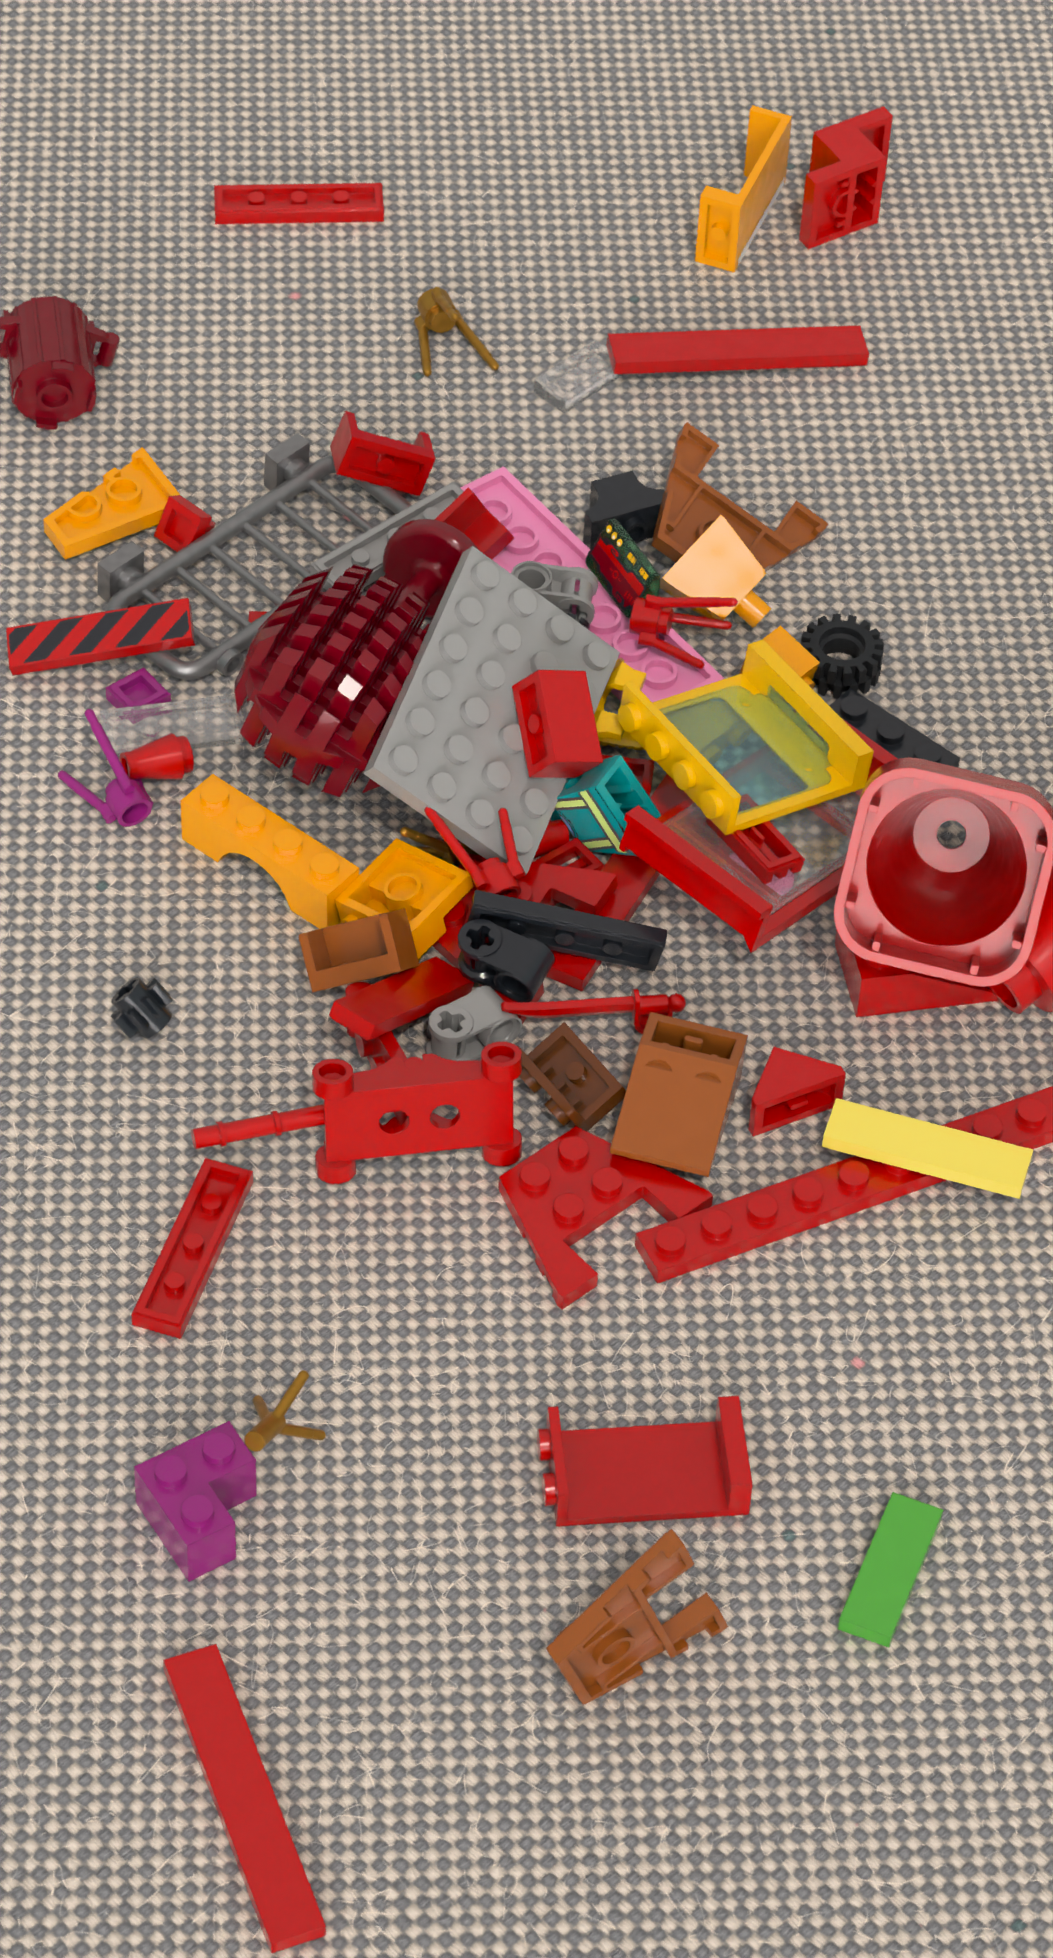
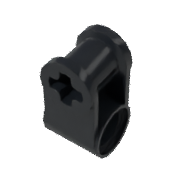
M471 920L463 925L458 934V945L461 950L458 965L462 975L470 981L490 986L493 990L502 993L513 1001H532L555 962L554 954L542 942L519 935L489 920ZM486 933L488 934V943H486ZM472 959L475 960V969L472 968Z

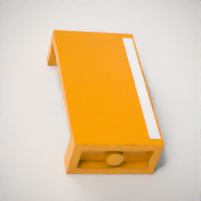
M752 105L749 112L744 176L748 178L739 194L707 185L700 195L696 262L735 273L786 182L792 116Z

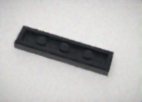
M479 890L474 892L465 919V923L474 919L489 920L519 935L536 939L552 951L648 971H655L667 939L666 929Z

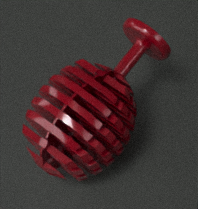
M417 519L403 524L390 537L383 553L385 575L384 577L381 576L376 584H373L368 589L365 596L361 595L373 572V569L353 564L352 567L345 570L343 576L338 577L332 588L321 592L333 567L305 577L302 583H299L264 621L252 639L245 662L235 680L234 692L237 713L243 709L246 701L247 703L250 700L254 702L239 733L252 747H256L257 743L260 744L264 740L266 734L269 735L271 733L272 735L264 751V758L279 769L289 764L291 758H297L291 772L293 774L292 777L308 786L314 783L320 774L326 771L328 766L333 767L334 769L321 792L337 797L343 796L344 792L346 793L351 788L352 784L359 779L365 770L405 679L410 673L414 659L430 626L428 623L422 630L421 626L425 617L433 619L462 553L472 546L478 549L476 545L464 533L447 523L432 519ZM369 779L362 793L381 786L372 779Z

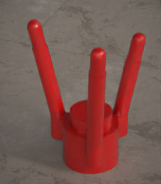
M647 594L646 598L637 597L634 602L629 631L639 635L638 644L654 647L697 669H703L705 663L702 660L658 637L660 634L668 636L672 622L730 630L732 623L729 621L675 613L673 608L734 607L738 604V601L733 597H659Z
M429 807L424 809L433 826L469 873L479 891L517 898L521 894L522 890L517 880L526 873L518 860L512 827L506 808H500L498 815L508 862L504 863L501 862L500 858L493 857L481 862L479 865L474 863L437 812Z

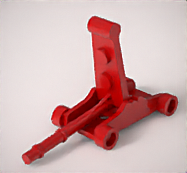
M367 982L352 983L347 986L345 996L371 984ZM347 1029L348 1035L355 1038L360 1056L368 1058L371 1070L353 1073L352 1066L340 1059H327L317 1063L312 1069V1086L315 1095L323 1099V1104L279 1113L275 1110L271 1111L268 1115L226 1123L217 1121L215 1125L191 1129L193 1146L195 1149L215 1145L223 1147L227 1143L273 1134L281 1136L283 1132L324 1125V1145L317 1150L315 1155L316 1174L323 1182L330 1184H341L351 1180L356 1174V1160L472 1147H482V1157L489 1164L495 1166L513 1165L522 1157V1135L513 1127V1080L517 1079L522 1073V1052L513 1043L494 1042L483 1048L481 1060L455 1061L444 1059L433 1053L422 1054V1059L419 1057L407 1058L392 1031L367 1041ZM442 1105H452L458 1109V1114L453 1119H447L432 1113V1111ZM394 1112L396 1117L391 1118L386 1124L382 1125L379 1122L383 1114Z

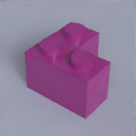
M227 1421L134 1466L136 1504L188 1582L236 1559L235 1521L227 1510L257 1496L256 1459L230 1421Z

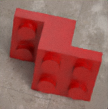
M884 106L813 132L810 169L805 178L799 240L807 249L878 223L893 115Z

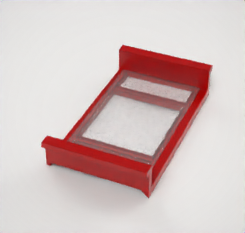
M845 721L874 751L867 780L882 765L898 759ZM764 749L723 776L741 795V799L747 797L757 808L806 791L767 749ZM863 788L770 820L774 827L805 858L800 872L793 874L788 870L786 877L781 879L773 875L772 881L767 884H763L706 823L707 817L690 797L658 818L653 817L639 805L626 812L624 821L627 822L619 849L623 852L627 850L632 851L636 856L743 935L749 951L752 953L837 895Z

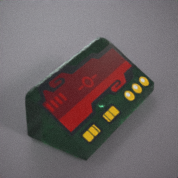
M615 518L609 520L588 552L585 564L595 574L600 584L623 614L630 618L637 597L646 598L647 594L659 596L661 575L619 521Z

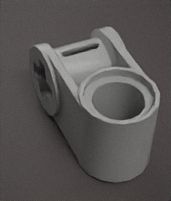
M525 561L513 568L512 575L563 612L571 613L572 604L577 605V616L575 619L577 622L582 617L589 624L592 623L595 609L591 602L592 597L598 590V579L594 573L581 567L570 568L547 565L535 561ZM576 580L580 581L579 591H574Z
M490 986L478 987L468 995L432 1011L428 1022L432 1038L429 1039L426 1045V1054L433 1053L444 1059L455 1061L476 1060L481 1058V1051L490 1043H512L521 1031L522 1020L516 1014L501 1010V1003L504 1001Z

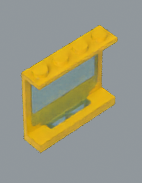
M763 639L748 644L741 674L655 702H651L631 681L624 684L621 704L618 709L617 721L621 724L622 728L630 733L646 750L649 757L662 767L674 780L677 787L683 790L702 810L703 814L708 819H711L725 835L864 788L874 753L858 734Z

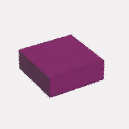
M144 667L105 687L106 699L133 726L171 706V694Z

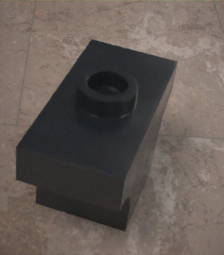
M633 471L591 481L590 508L585 510L583 543L591 550L600 535L602 538L608 537L616 548L618 538H622V546L653 538L664 489H653L643 485ZM609 524L612 525V532L616 531L618 534L615 541L611 539V533H606V526Z

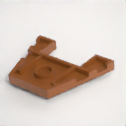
M688 422L685 423L677 435L651 546L676 563L714 521L722 515L766 572L820 537L829 523L797 500L775 531H773L701 480L698 475L717 450L719 444Z
M673 1529L666 1532L572 1624L565 1627L546 1648L568 1685L583 1705L643 1674V1668L640 1664L663 1651H666L670 1658H673L688 1650L689 1645L685 1640L693 1635L706 1630L710 1637H713L728 1628L719 1608L707 1592L662 1625L648 1602L649 1597L695 1565L684 1543Z

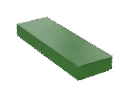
M892 1492L839 1618L838 1630L888 1648L890 1647L941 1523L943 1509Z

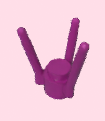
M87 709L85 716L116 779L107 785L105 789L106 802H104L66 771H59L58 777L98 810L106 823L110 824L117 819L118 823L125 827L137 825L148 817L154 803L147 794L142 779L131 780L128 777L94 711Z

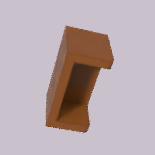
M406 908L299 934V941L312 992L420 966Z

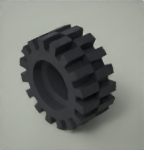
M833 614L832 621L829 622L826 616L818 618L817 625L811 622L807 626V631H803L801 645L820 662L812 679L815 686L818 685V694L825 696L829 690L833 691V698L838 699L842 692H846L849 688L856 692L859 689L864 695L870 691V685L876 686L881 673L884 642L883 639H879L880 632L876 628L870 630L871 623L863 620L859 625L856 624L857 616L849 615L848 621L841 620V614ZM844 653L854 657V659L838 660L827 654Z

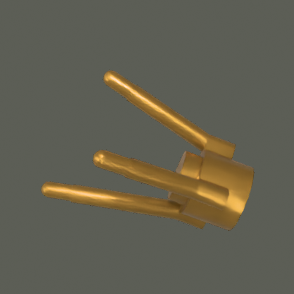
M434 287L419 297L417 309L420 316L414 320V324L419 334L421 363L425 376L428 377L432 373L428 330L444 333L451 330L454 325L457 326L492 370L496 371L499 369V364L463 320L447 291L440 287Z

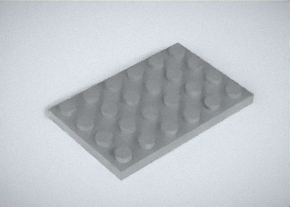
M472 546L464 551L459 559L419 652L414 659L410 673L405 679L363 774L426 818H428L424 812L426 807L435 810L459 841L485 859L498 857L504 863L508 861L498 811L500 808H506L512 827L518 860L526 873L525 875H527L558 802L557 797L563 790L567 778L529 777L512 686L537 670L586 671L593 712L595 714L620 652Z

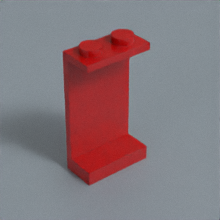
M739 1396L718 1397L714 1422L561 1431L559 1407L554 1406L548 1407L546 1428L537 1429L539 1461H549L550 1473L542 1474L543 1500L545 1506L554 1505L556 1527L749 1515L753 1483Z

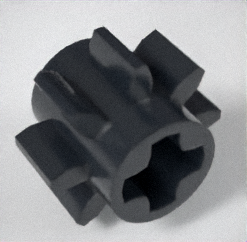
M136 977L124 984L113 996L111 1003L118 1010L111 1017L128 1038L134 1036L138 1031L145 1039H148L162 1030L170 1021L172 1013L166 1006L173 999L155 978H152L145 984L139 977Z

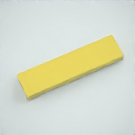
M838 1098L835 1100L822 1142V1147L1018 1199H1020L1033 1154V1149Z

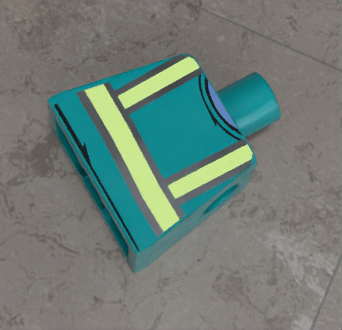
M615 755L603 759V763L579 777L567 778L563 790L557 797L558 802L552 813L551 821L562 819L574 838H578L591 852L636 856L630 850L623 852L619 849L627 822L624 821L626 812L639 805L655 818L660 817L661 814L623 757Z

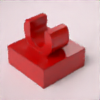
M181 495L169 496L154 536L178 552L212 530L216 523L211 521L212 516Z

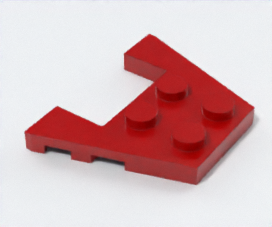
M468 854L476 865L487 860L481 855ZM532 862L527 875L517 880L522 890L517 898L546 905L554 899L579 911L598 915L618 887L617 875L606 871ZM462 864L458 867L466 871ZM474 882V887L443 917L446 932L432 945L457 969H459L458 958L461 952L458 945V934L465 924L474 892L478 890ZM472 959V968L475 969V960ZM543 982L530 1002H538L544 994ZM494 990L504 1002H517ZM517 1015L523 1024L527 1017Z
M577 1126L499 1176L498 1189L522 1237L527 1238L535 1254V1263L542 1276L546 1275L553 1289L552 1296L557 1306L562 1310L594 1289L598 1282V1273L570 1247L571 1245L639 1199H644L669 1222L712 1207L713 1194L653 1163L611 1154L610 1142Z

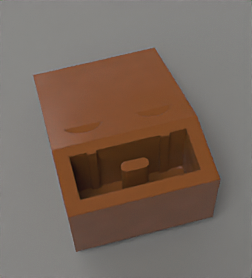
M650 1012L638 1046L611 1143L610 1153L709 1177L741 1080L748 1035Z

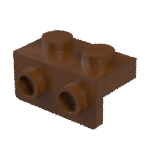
M565 1022L528 1055L520 1048L522 1052V1073L519 1077L534 1094L541 1088L549 1094L551 1098L544 1105L563 1126L572 1120L577 1127L589 1131L625 1097V1088Z

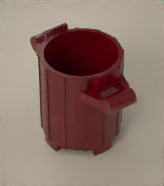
M58 296L33 297L19 306H15L11 313L3 309L2 317H0V357L7 359L13 405L15 404L24 417L35 420L36 427L57 430V423L68 422L82 413L92 412L97 396L94 367L99 365L109 367L113 364L120 342L119 336L115 333L105 332L102 329L96 328L94 321L89 320L88 323L87 315L83 313L75 302L59 298ZM96 341L101 342L97 355L93 354Z

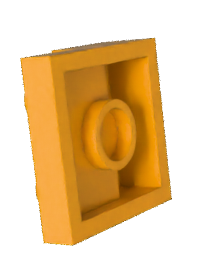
M396 838L335 899L341 921L340 924L406 908L419 960L446 932L443 917L474 886L472 878L467 871Z

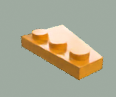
M141 447L132 454V461L121 470L114 467L103 475V483L90 492L81 491L44 518V533L66 560L157 525L168 497L180 494L146 450Z

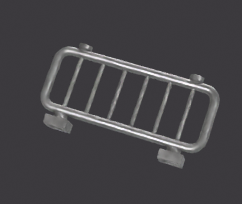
M296 433L265 454L264 486L270 490L268 493L145 574L144 550L133 541L98 562V595L108 602L106 611L127 608L141 597H144L151 604L163 602L151 591L177 574L243 628L217 646L193 626L195 640L209 650L208 653L194 661L180 660L168 650L144 654L173 677L185 680L199 679L210 674L215 669H218L226 677L236 673L244 660L241 652L250 646L259 627L284 601L218 546L244 530L301 577L310 576V572L252 526L253 523L274 509H278L329 551L332 552L339 548V546L284 504L308 487L365 532L373 528L370 523L317 482L328 474L336 473L332 455L318 459L309 465L310 442L299 433ZM351 478L395 514L411 506L409 501L390 487ZM211 552L273 602L276 607L250 623L186 571L185 568Z

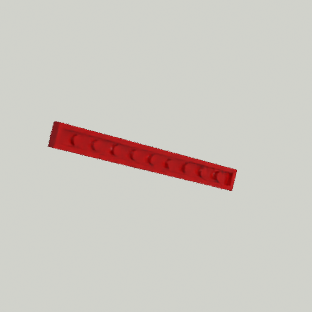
M1053 1086L941 1126L1029 1149L1044 1146L1053 1142ZM853 1156L638 1232L635 1236V1247L658 1284L946 1181V1179Z

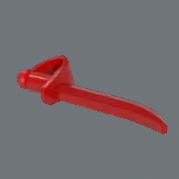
M632 989L631 996L551 1002H502L501 1010L532 1018L632 1013L635 1029L643 1034L650 1012L672 1017L673 1012L678 1013L684 1010L686 1000L684 996L677 993L667 996V994L640 996L638 989Z

